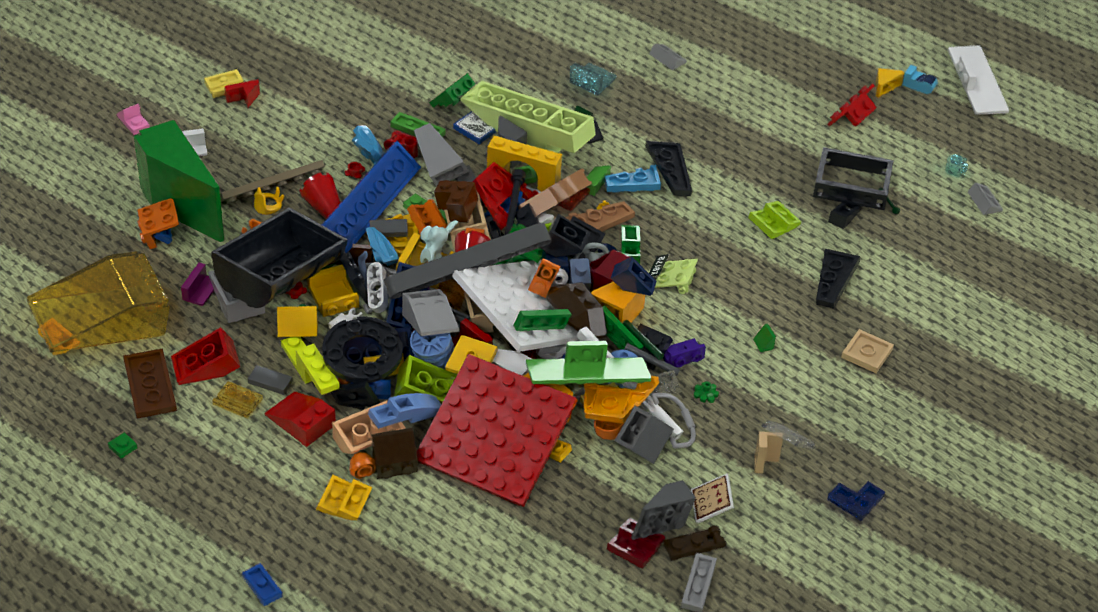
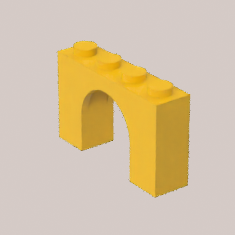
M493 136L487 147V168L495 162L510 172L511 161L527 163L537 174V189L541 192L561 181L562 154Z

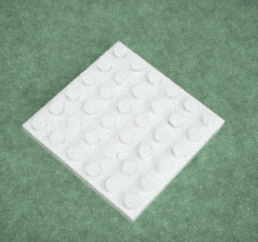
M541 259L538 263L535 261H522L478 267V269L468 268L463 271L454 270L452 277L517 352L567 344V341H581L577 337L578 331L566 324L564 329L516 331L513 327L520 311L554 309L546 298L528 290L542 261Z

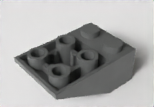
M683 480L665 484L643 507L631 536L632 539L645 538L649 535L680 529L686 524L696 497Z

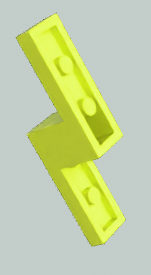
M288 337L281 340L282 348L305 384L313 381L321 395L340 388L337 378L325 365L323 357L315 344L306 346L301 337Z

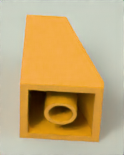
M611 282L591 292L601 306L605 305L622 324L625 320H629L632 323L644 309L645 295L624 291L615 282Z

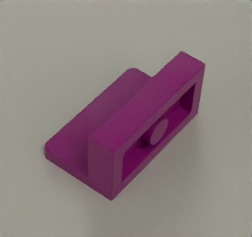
M198 262L181 286L182 300L204 306L213 293L214 288L210 277L206 273V264Z

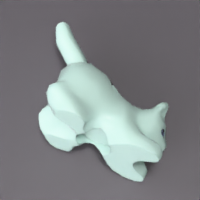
M457 220L450 222L446 228L426 226L421 231V239L426 242V246L420 255L421 263H426L427 260L430 262L442 257V247L447 241L448 234L457 225Z

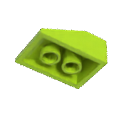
M409 355L399 367L394 397L413 393L430 394L436 396L442 404L457 375Z

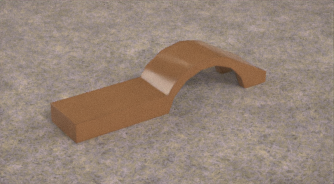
M582 168L517 207L521 209L529 203L533 207L536 216L591 185L592 182L588 181Z

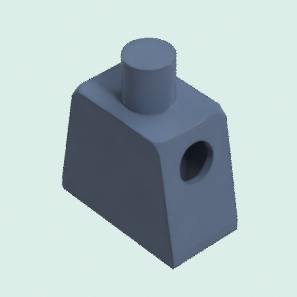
M570 259L568 262V284L582 282L590 291L589 259Z

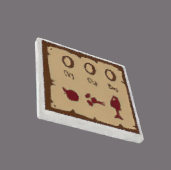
M728 474L691 489L696 497L693 504L696 523L734 508Z

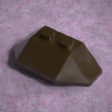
M582 282L550 287L546 299L554 309H568L571 316L567 322L569 326L578 332L580 329L587 327L598 339L606 337L603 307Z

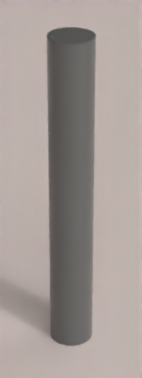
M628 343L624 350L633 352L638 357H642L645 361L675 376L680 371V369L662 360H658L656 357Z

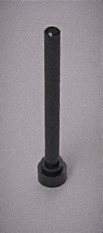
M515 169L511 174L513 189L504 235L509 233L514 224L520 186L525 182L526 173L521 169Z

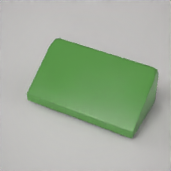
M611 166L594 167L587 176L588 181H591L592 184L580 191L595 196L605 183V176L610 175Z

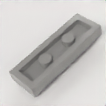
M696 553L681 608L695 612L703 611L717 558Z

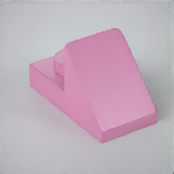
M139 104L117 113L118 118L133 135L138 134L140 130L149 128V123L140 114Z

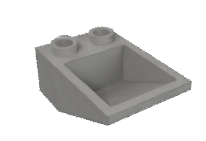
M440 289L403 293L402 315L421 336L459 332V327L448 299Z

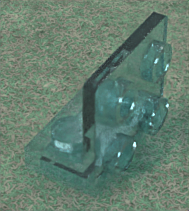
M576 63L570 66V83L597 96L616 79L615 74L591 63H587L584 67Z

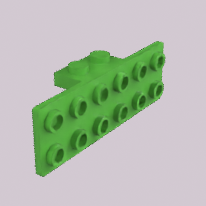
M567 341L565 359L526 360V367L532 384L650 382L651 375L642 357L606 358L608 347L606 341Z

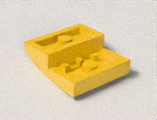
M332 475L316 510L336 517L357 521L372 487L355 479L350 483Z

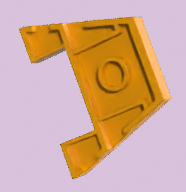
M651 376L650 382L638 383L636 389L585 383V418L624 424L634 406L639 407L657 387L659 377Z

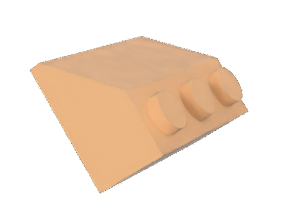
M388 401L333 422V439L342 452L354 454L372 446V434L406 429L402 422L378 429L369 417V409L387 404Z

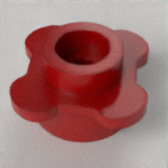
M351 162L348 164V170L345 171V175L359 179L362 177L365 167L359 162Z
M299 282L285 294H289L292 299H298L300 295L307 292V289Z

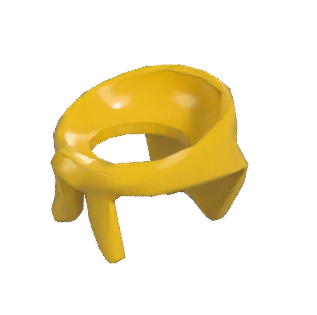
M278 186L276 187L275 195L272 193H261V188L258 187L256 193H254V208L263 215L276 213L281 209L285 195L280 196ZM266 198L274 199L276 204L267 205Z

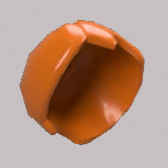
M594 420V430L604 440L616 439L624 425L622 423Z

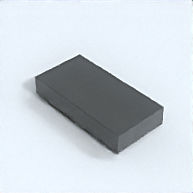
M407 219L370 220V227L376 228L385 237H408Z
M257 365L248 377V384L282 395L286 393L293 382L292 376Z

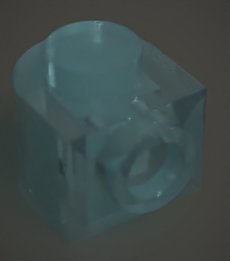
M957 154L948 156L945 172L959 179L961 174H965L968 169L967 158Z

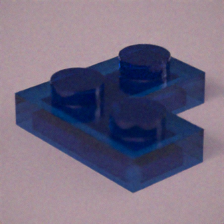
M869 481L857 493L839 483L828 494L827 500L862 521L883 499L885 491Z

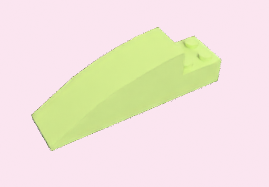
M485 81L478 83L460 98L461 102L487 125L493 127L496 132H498V117L502 116L527 132V145L556 153L562 149L575 153L596 135L594 117Z

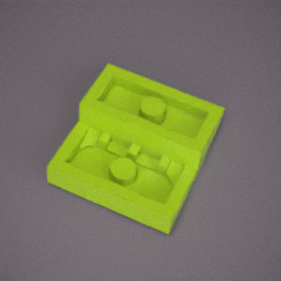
M779 201L766 203L762 210L752 211L748 216L771 239L777 238L801 224V221Z

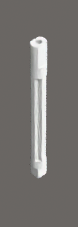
M587 327L580 329L577 334L581 341H599ZM607 350L606 358H614ZM636 382L622 383L627 389H636L638 384ZM648 396L641 406L648 413L674 428L670 438L674 437L675 441L679 439L683 430L658 404L655 405L653 399Z

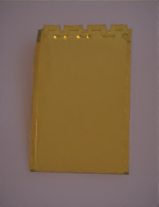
M137 251L108 255L27 297L29 307L51 353L159 337L166 333L170 309L169 299L144 253L138 254Z

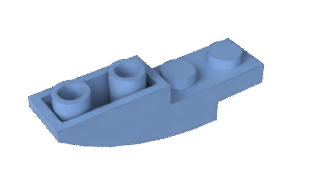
M404 394L388 398L387 404L369 409L368 415L378 429L405 420H409L412 424L436 416L441 403L436 396L430 394Z

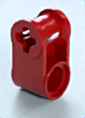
M396 130L392 133L391 138L386 139L383 143L384 148L388 150L394 142L398 141L413 158L418 156V141L414 136Z

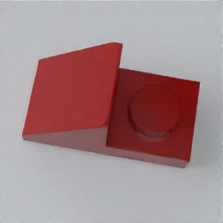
M258 79L224 86L227 103L245 100L249 108L260 95Z

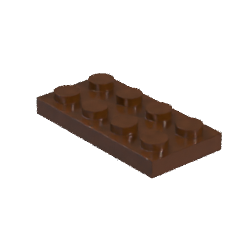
M163 348L123 355L136 418L177 411Z

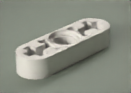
M374 262L367 268L368 306L375 313L385 311L388 306L387 288L384 283L386 269L379 262ZM381 284L379 290L373 291L376 285Z

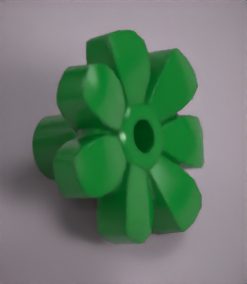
M708 381L703 382L701 385L697 384L694 388V398H700V402L705 403L708 400L709 403H713L715 398L719 396V392L716 391V385Z

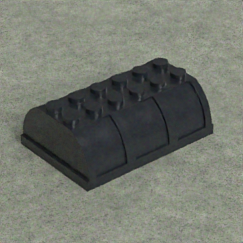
M289 207L213 250L211 258L215 275L222 288L231 294L233 298L245 302L247 306L261 308L270 303L274 297L293 289L297 283L316 275L323 267L332 265L340 260L345 252L348 239Z

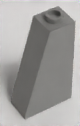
M430 123L414 130L428 173L436 187L440 180L451 181L469 172L460 156Z

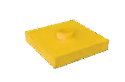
M461 335L445 369L446 371L458 374L468 354L492 363L498 347Z

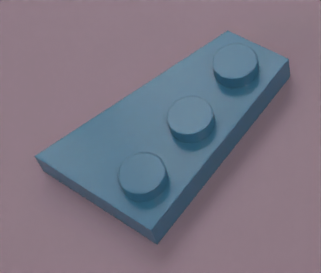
M656 164L651 165L650 169L646 170L638 168L633 173L620 172L605 176L607 192L661 190V182Z

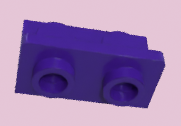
M695 338L673 344L665 352L663 360L678 368L691 362H699L705 357L706 346L704 344L699 345Z

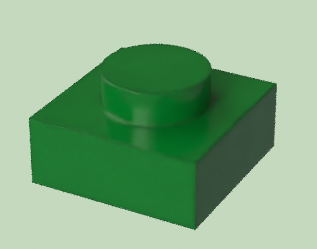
M125 432L108 442V448L120 459L138 448L137 443Z

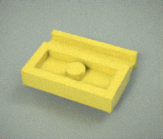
M236 69L206 77L204 81L212 97L216 98L225 95L224 86L242 83L243 79Z

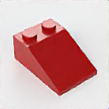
M221 327L171 356L176 380L179 385L224 377L241 367L234 342Z
M295 391L265 412V416L305 447L332 429L333 422L336 421L335 409L325 401Z

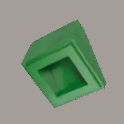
M767 323L753 340L759 351L765 352L774 349L776 336Z

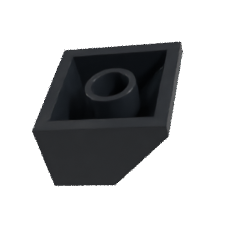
M558 214L547 230L552 240L551 243L540 248L547 254L555 257L580 254L591 232Z

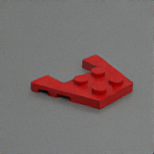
M493 162L472 182H475L478 194L502 230L506 227L508 213L500 205L512 194L513 183L511 181V173ZM525 183L520 186V191H523L522 198H525L526 201L539 194L536 190L531 191L528 189Z

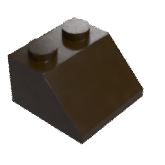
M413 428L372 434V458L375 459L377 479H388L392 476L410 475L418 472Z

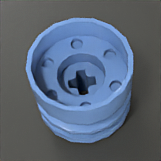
M414 330L410 337L414 357L446 370L445 366L455 348L451 333L421 336Z

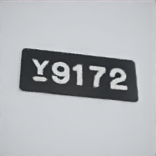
M669 254L657 256L649 272L652 277L660 275Z

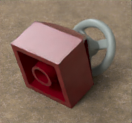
M601 243L585 244L582 253L586 255L585 258L589 259L590 292L614 282L611 279L614 266L630 257L616 250L609 252L608 248ZM598 248L601 249L603 252L594 253L591 252L589 249ZM582 253L574 254L573 259H578Z

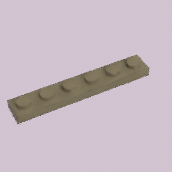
M323 160L221 192V203H233L241 196L244 199L254 195L258 187L261 188V193L271 190L270 187L272 186L282 187L288 184L287 181L294 180V182L303 180L306 175L310 174V176L321 173L325 165Z

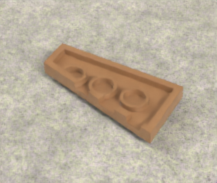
M624 201L602 206L600 210L592 208L582 214L570 213L565 218L571 220L575 216L603 232L634 218L635 211Z

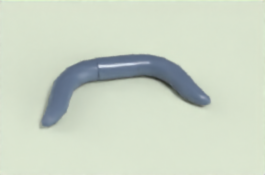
M364 251L358 258L360 273L365 279L364 284L367 288L365 259L368 257V253Z

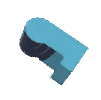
M910 65L904 74L902 85L925 94H930L938 84L937 78L933 75H926L916 71L917 67Z

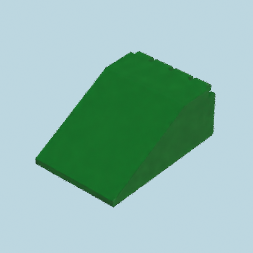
M171 120L140 130L139 134L134 135L140 188L150 205L172 198L175 202L179 222L218 242H223L224 230L219 185L177 123Z

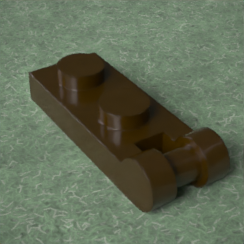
M713 525L706 530L664 540V547L671 561L696 555V553L700 554L723 548L727 542L720 535L721 530L719 526Z

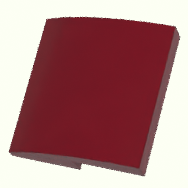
M629 518L620 526L618 534L608 543L606 550L643 569L661 547L666 536L657 533L645 538L632 539L631 536L637 521Z

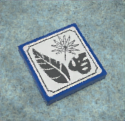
M473 111L453 124L454 130L477 144H481L496 133L495 128L487 125Z

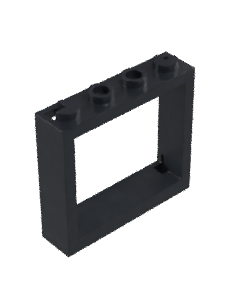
M823 147L813 197L885 210L894 160ZM825 164L885 175L883 191L822 180ZM877 199L883 200L882 203H877Z

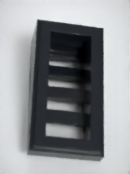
M840 203L831 210L828 222L844 229L862 209V206Z

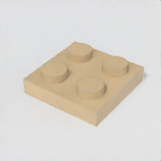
M859 329L842 352L841 358L877 373L892 352L894 344Z

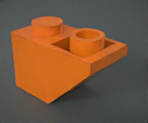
M543 258L528 290L546 298L561 266Z

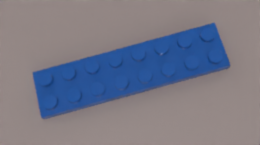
M398 141L394 142L321 225L348 239L345 248L347 253L352 248V245L356 244L363 236L366 228L370 227V220H376L419 171L421 166Z

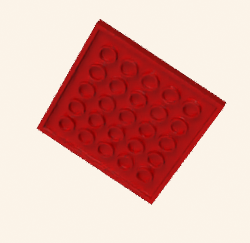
M468 354L417 450L418 463L524 507L577 403V398L544 384H532L531 379Z

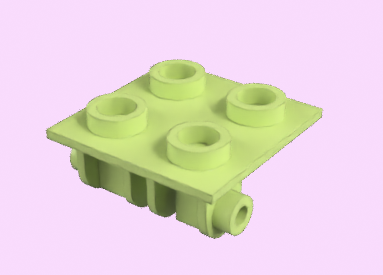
M698 259L665 262L660 275L657 276L655 288L676 286L680 294L687 293L689 285L692 283L693 275L696 273Z

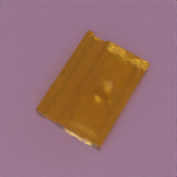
M228 381L212 401L213 405L248 419L249 415L253 413L263 400V396Z

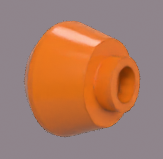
M357 452L350 460V474L355 478L361 479L362 477L370 476L376 469L375 459L368 453Z

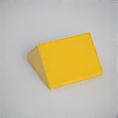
M317 306L277 307L278 337L317 336Z

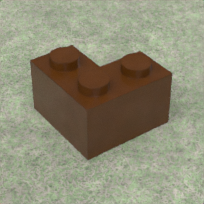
M440 180L434 191L438 209L448 211L450 222L457 220L458 222L468 223L478 202L475 182Z

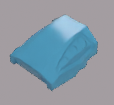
M357 126L353 130L356 136L352 139V142L359 148V152L368 160L370 159L375 164L383 156V149L367 126Z
M366 228L375 261L381 265L386 263L387 266L397 263L400 257L390 241L376 228Z

